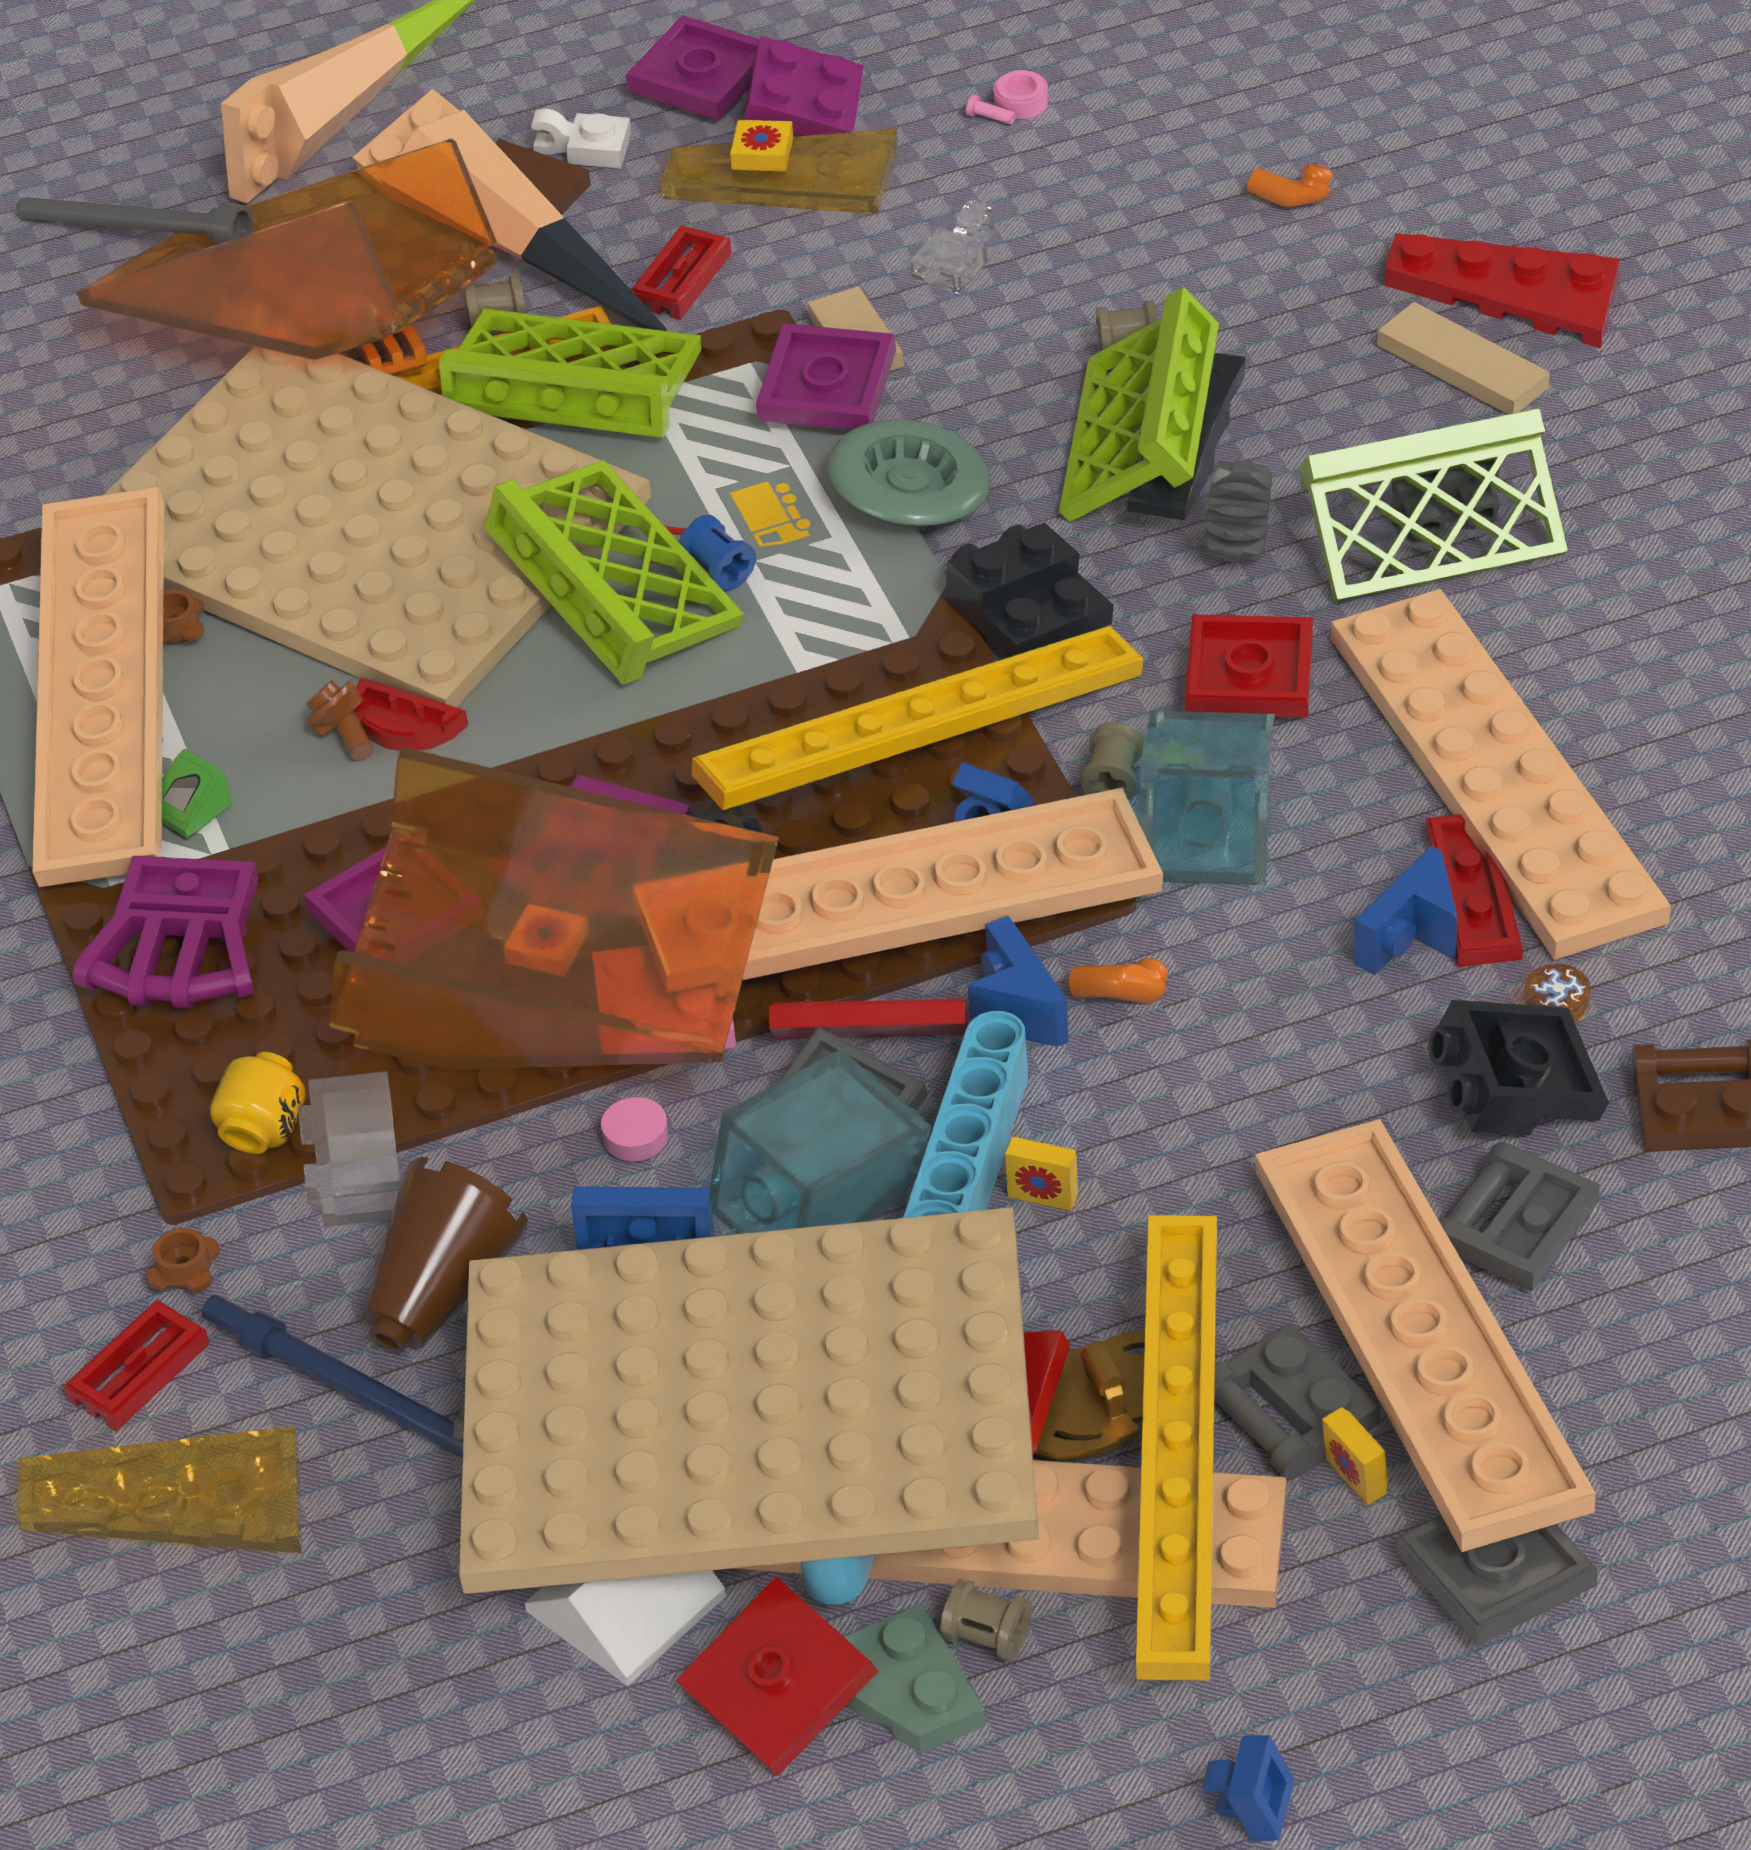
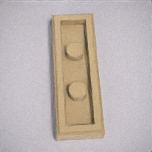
M1416 302L1411 303L1378 330L1377 346L1508 415L1519 413L1549 388V371Z

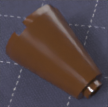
M419 1157L409 1163L403 1174L363 1312L364 1320L371 1327L369 1335L377 1343L392 1351L404 1352L407 1347L422 1348L468 1298L469 1261L505 1257L522 1239L527 1230L528 1218L524 1212L515 1220L507 1211L512 1201V1198L484 1177L458 1164L445 1161L439 1172L423 1168L429 1158Z

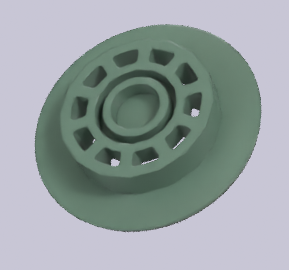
M883 420L857 427L838 440L828 459L830 480L845 500L867 514L902 526L936 525L963 518L975 511L985 501L991 485L989 469L984 458L969 442L945 428L915 420Z

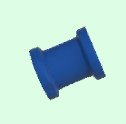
M702 515L694 519L681 534L679 543L701 567L709 572V576L723 591L732 590L740 586L752 573L756 563L754 548L743 540L735 541L725 532V526L713 515Z

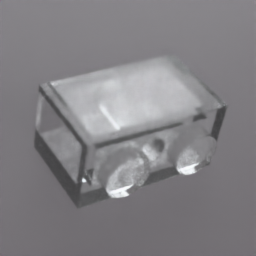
M388 1071L308 1080L311 1105L298 1106L302 1145L315 1144L317 1163L304 1165L308 1204L321 1203L324 1227L390 1220L400 1188Z

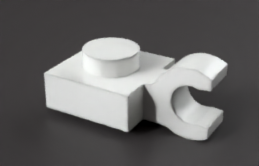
M539 109L535 111L532 121V129L545 130L551 133H537L533 151L545 155L567 153L568 163L574 165L621 169L631 136L630 118L608 116L601 113H577L574 123H571L554 110Z

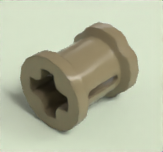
M518 273L511 274L508 281L481 286H474L471 281L463 283L470 329L484 308L526 314Z
M1145 301L1141 308L1108 311L1106 307L1096 308V326L1100 351L1157 321L1154 301Z
M1120 722L1103 723L1090 736L1089 750L1092 753L1091 763L1086 765L1082 772L1081 788L1086 795L1123 788L1127 799L1130 800L1137 786V777L1133 772L1134 766L1144 754L1145 740L1139 731L1130 728L1127 724Z
M964 1578L959 1579L953 1586L944 1607L940 1626L942 1637L945 1641L956 1643L962 1638L996 1649L1000 1659L1013 1661L1021 1650L1028 1632L1032 1603L1029 1599L1020 1596L1015 1597L1013 1601L987 1594L976 1590L973 1581Z

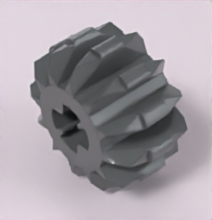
M1235 459L1234 462L1219 461L1213 468L1205 533V548L1209 556L1224 558V561L1242 563V560L1258 561L1264 554L1272 486V474L1268 466L1253 464V461Z

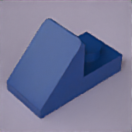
M1430 846L1355 919L1354 964L1376 975L1393 957L1399 958L1403 956L1410 948L1414 939L1449 958L1456 956L1457 914L1442 851Z
M1009 915L985 924L987 952L981 954V964L986 977L976 980L968 986L970 1022L986 1012L1004 1011L1012 1013L1021 1019L1025 1026L1027 1041L1056 1047L1068 1043L1067 998Z

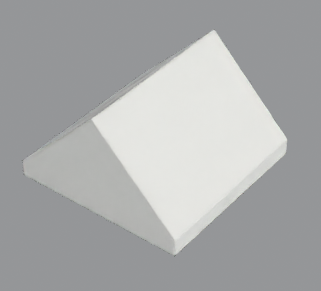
M710 1570L543 1586L525 1602L526 1612L623 1684L629 1686L726 1597V1592L720 1580Z

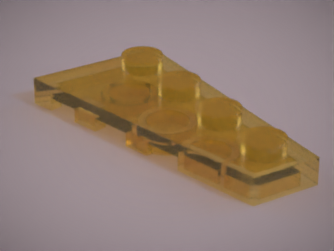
M897 128L793 137L786 171L732 170L730 152L733 142L673 147L661 180L663 199L878 214L898 146Z
M295 1426L19 1458L18 1516L22 1529L26 1531L302 1553L299 1442Z

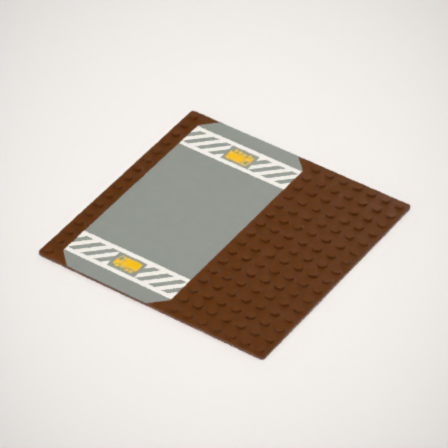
M775 310L765 312L752 318L718 328H710L704 332L694 334L701 335V352L669 407V428L663 438L493 416L648 479L650 481L651 498L645 505L664 526L688 528L694 519L702 515H713L725 526V532L735 541L743 540L751 545L756 552V563L752 573L740 586L724 591L744 613L740 627L646 663L642 678L622 685L551 605L457 707L466 710L468 726L454 739L432 749L411 752L386 749L370 740L373 746V753L362 761H355L350 757L335 727L322 736L305 722L313 713L306 705V702L330 680L333 679L339 687L350 680L356 688L360 678L205 610L199 614V622L204 627V633L199 639L184 641L178 644L163 643L162 778L176 756L183 749H187L216 766L224 773L232 805L189 838H185L162 824V857L255 862L259 880L246 922L247 935L242 937L254 996L239 999L238 993L195 1002L191 1009L175 1008L172 1001L151 1000L148 1006H133L129 1004L128 998L101 987L91 991L74 983L72 974L76 960L114 916L127 874L39 887L34 877L33 836L42 527L0 538V796L161 1217L165 1223L169 1225L181 1224L709 1052L704 1051L607 1064L593 955L651 948L643 926H637L635 920H596L593 925H590L591 936L567 980L509 967L505 950L529 907L532 906L528 899L511 887L501 888L488 879L486 871L491 858L503 848L514 850L542 830L548 810L552 806H558L577 775L689 804L692 808L702 812L709 810L713 799L691 775L693 757L996 662L978 629L945 599L946 575L917 526H902L867 514L845 500L835 489L828 473L829 455L838 440L851 430L758 421L756 402L783 323L796 324L788 311ZM661 352L655 354V356L659 359L675 353ZM635 360L619 365V367L623 370L641 363ZM625 525L618 533L619 535L647 542V537L636 527ZM672 534L679 542L681 535ZM609 550L607 561L641 570L643 559ZM601 552L597 555L596 559H600ZM658 563L649 564L648 572L682 580V575L673 566ZM604 579L617 594L635 598L637 587ZM644 589L642 600L676 609L678 598ZM685 600L683 611L705 617L716 614L709 605ZM639 618L655 635L654 638L672 631V626ZM1024 713L739 806L745 816H757L758 822L763 829L764 839L768 842L769 860L955 822L956 809L966 799L952 785L962 762L1017 782L1035 799L1032 806L1077 796L1029 715ZM982 812L978 814L975 818L989 815V812ZM408 834L481 902L484 920L382 981H379L308 913L304 894ZM563 851L557 852L532 872L539 877L543 874L548 875ZM589 858L570 888L578 890L583 885L588 886L602 862ZM665 867L658 877V883L668 881ZM628 869L612 895L635 894V888L638 887L639 872ZM1136 897L1015 922L1014 924L1030 947L1130 915L1136 909ZM557 910L554 911V912H556V913H561V914H565V915L571 916V914H568V913H565V912H561V911H557ZM977 930L727 983L736 1043L771 1032L769 1028V1006H773V1003L866 1001L980 964L981 954L987 952L986 930ZM135 933L109 964L130 972L141 934ZM166 935L154 975L173 976L185 936ZM209 937L198 975L232 968L225 938ZM259 1052H270L285 1058L293 1066L292 1072L304 1084L305 1102L290 1138L283 1145L269 1148L260 1154L246 1153L229 1146L220 1138L218 1128L210 1116V1105L226 1067L234 1059L245 1056L256 1057Z

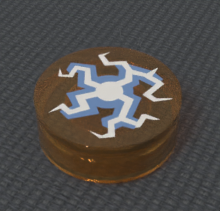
M1565 964L1544 965L1534 970L1528 976L1525 983L1524 1004L1569 1008L1574 1022L1577 1023L1589 1011L1591 985L1586 975L1575 967Z

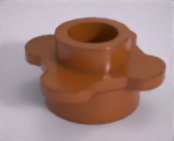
M180 589L163 591V643L178 644L184 641H194L203 635L204 627L199 622V614L204 610L201 600Z
M176 1228L165 1232L156 1240L153 1246L155 1265L146 1273L148 1284L156 1290H163L169 1286L177 1289H188L192 1292L206 1289L212 1283V1275L209 1271L211 1262L220 1254L217 1241L211 1237H203L201 1233L190 1228Z

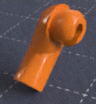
M1315 163L1307 164L1303 168L1302 180H1289L1267 170L1256 168L1248 180L1247 191L1252 195L1285 208L1322 202L1329 196L1332 191L1329 188V184L1332 181L1333 174L1328 167Z
M1144 958L1136 964L1074 966L1069 975V987L1071 994L1075 998H1113L1150 1004L1165 994L1168 971L1162 962L1154 958Z

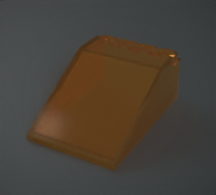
M446 139L246 205L251 210L254 220V231L251 234L216 245L206 235L173 233L80 289L76 294L83 306L310 360H317L382 340L389 335L402 331L421 318V316H424L493 269L497 264V256L493 250L485 247L495 244L497 240L456 141Z
M411 748L400 749L396 764L391 823L392 827L400 829H394L390 833L379 869L383 876H379L376 879L363 921L367 928L360 931L354 953L344 950L337 953L333 972L331 1028L355 1035L354 1047L445 1069L722 1062L779 837Z

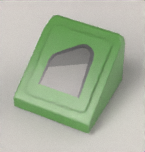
M183 749L176 756L162 778V824L185 838H189L232 805L224 773L216 766L187 749Z

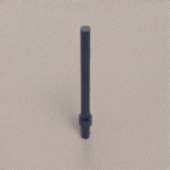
M212 1295L205 1302L202 1309V1317L239 1337L240 1345L263 1359H269L274 1356L463 1458V1426L287 1333L286 1325L283 1322L262 1311L252 1314L218 1295Z

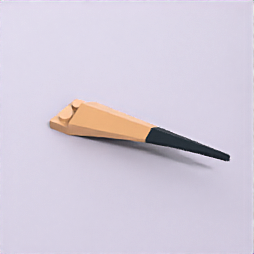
M431 89L352 157L358 170L391 198L445 221L525 261L590 297L640 328L667 331L660 320L465 110H458L434 89Z

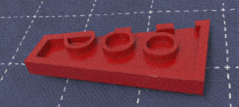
M1395 233L1385 266V286L1449 305H1454L1461 299L1475 303L1481 309V314L1502 320L1506 313L1534 320L1533 329L1556 335L1560 328L1582 334L1583 344L1601 348L1619 277L1620 258L1598 256L1591 253L1577 254L1542 250L1536 247L1524 248L1489 244L1475 240L1463 241L1436 238L1423 234Z

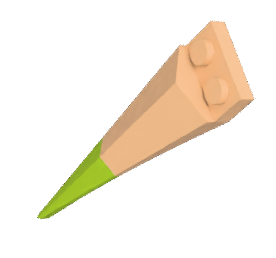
M433 0L355 39L248 80L221 103L229 198L248 203L275 179L279 178L287 181L476 0Z

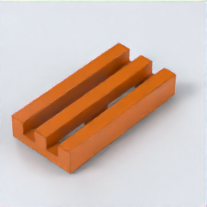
M401 306L389 308L391 319L383 320L379 311L368 314L369 325L362 326L357 317L346 320L350 339L366 365L394 375L424 367L428 364L425 346ZM393 333L398 335L410 356L403 357V352L393 337ZM370 339H379L391 361L381 362V358Z

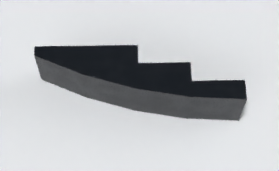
M1214 353L1193 478L1174 488L1160 475L1131 490L1127 501V511L1179 520L1186 519L1213 471L1215 447L1229 425L1230 402L1245 378L1246 357Z

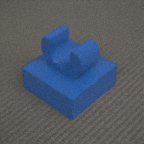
M964 762L961 763L952 783L966 797L956 809L955 822L975 818L982 812H989V815L1030 807L1035 801L1017 782Z
M1270 1735L1242 1736L1236 1762L1230 1760H1214L1209 1762L1202 1788L1204 1792L1208 1793L1220 1792L1215 1809L1217 1814L1231 1818L1238 1817L1252 1841L1280 1840L1295 1779Z

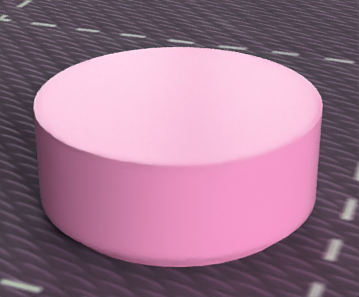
M1016 70L1006 73L994 84V105L1016 112L1015 119L1035 117L1041 114L1048 106L1047 82L1041 75L1032 71Z
M643 1097L622 1099L612 1104L605 1111L601 1120L605 1148L612 1156L620 1160L637 1162L650 1159L660 1153L667 1144L669 1133L664 1109L653 1100Z

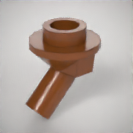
M332 679L306 702V705L313 713L305 722L322 736L335 727L350 757L355 761L365 760L373 753V746L358 716L353 711L362 702L363 698L350 680L339 687Z

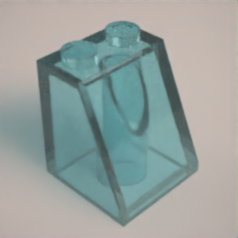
M1150 711L1140 762V826L1163 872V882L1266 885L1274 779L1275 714Z
M840 1049L722 1112L709 1187L712 1213L735 1234L868 1222L917 1178L927 1148L931 1125L915 1109L908 1107L881 1084L869 1070L861 1067Z

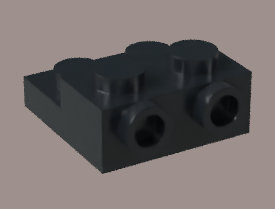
M1045 522L1029 529L1021 524L1013 525L1001 535L998 541L981 548L974 544L963 545L947 561L945 599L1008 658L1112 624L1114 605L1078 573L1080 554Z
M1452 1000L1439 1025L1430 1034L1428 1043L1430 1060L1434 1065L1445 1066L1450 1079L1447 1095L1449 1107L1454 1113L1464 1114L1471 1132L1530 1136L1540 1117L1599 1121L1609 1104L1569 1008Z

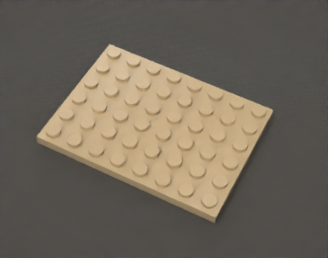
M274 327L104 495L159 487L164 501L163 591L169 589L184 590L201 600L205 611L358 678L368 679L458 707L551 606L549 601L484 529L494 486L514 479L525 489L600 462L601 460ZM607 463L644 504L651 498L650 481L648 479ZM599 484L579 490L578 495L612 503L613 500ZM547 504L538 505L547 516L565 520L566 509ZM574 512L572 523L606 531L608 520ZM615 522L613 533L618 534L625 525ZM569 540L582 555L596 558L602 551V548Z
M1013 1207L469 1261L459 1576L464 1594L1039 1539L1016 1226Z

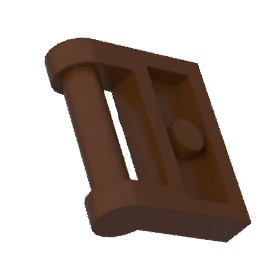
M1751 1039L1745 1040V1046L1655 1050L1654 1043L1633 1044V1077L1644 1152L1751 1147ZM1746 1072L1747 1080L1659 1084L1657 1076Z

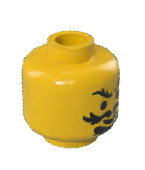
M259 1052L256 1057L245 1056L234 1059L226 1067L210 1105V1116L218 1128V1135L229 1146L246 1153L260 1154L269 1148L283 1145L290 1138L305 1102L306 1093L304 1084L292 1072L293 1066L288 1060L274 1053Z

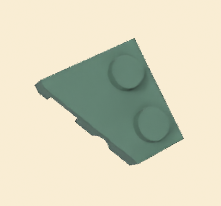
M923 1604L843 1636L865 1655L879 1671L848 1703V1709L871 1723L885 1725L891 1730L893 1737L920 1754L986 1726L985 1708Z

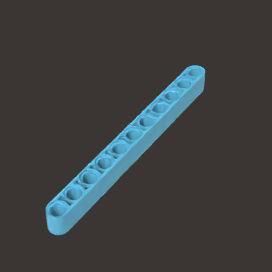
M990 1011L980 1014L968 1025L903 1218L987 1210L1028 1083L1025 1026L1021 1019L1014 1014L1004 1011ZM876 1555L801 1562L803 1585L807 1594L815 1601L827 1605H840L852 1601L865 1588Z

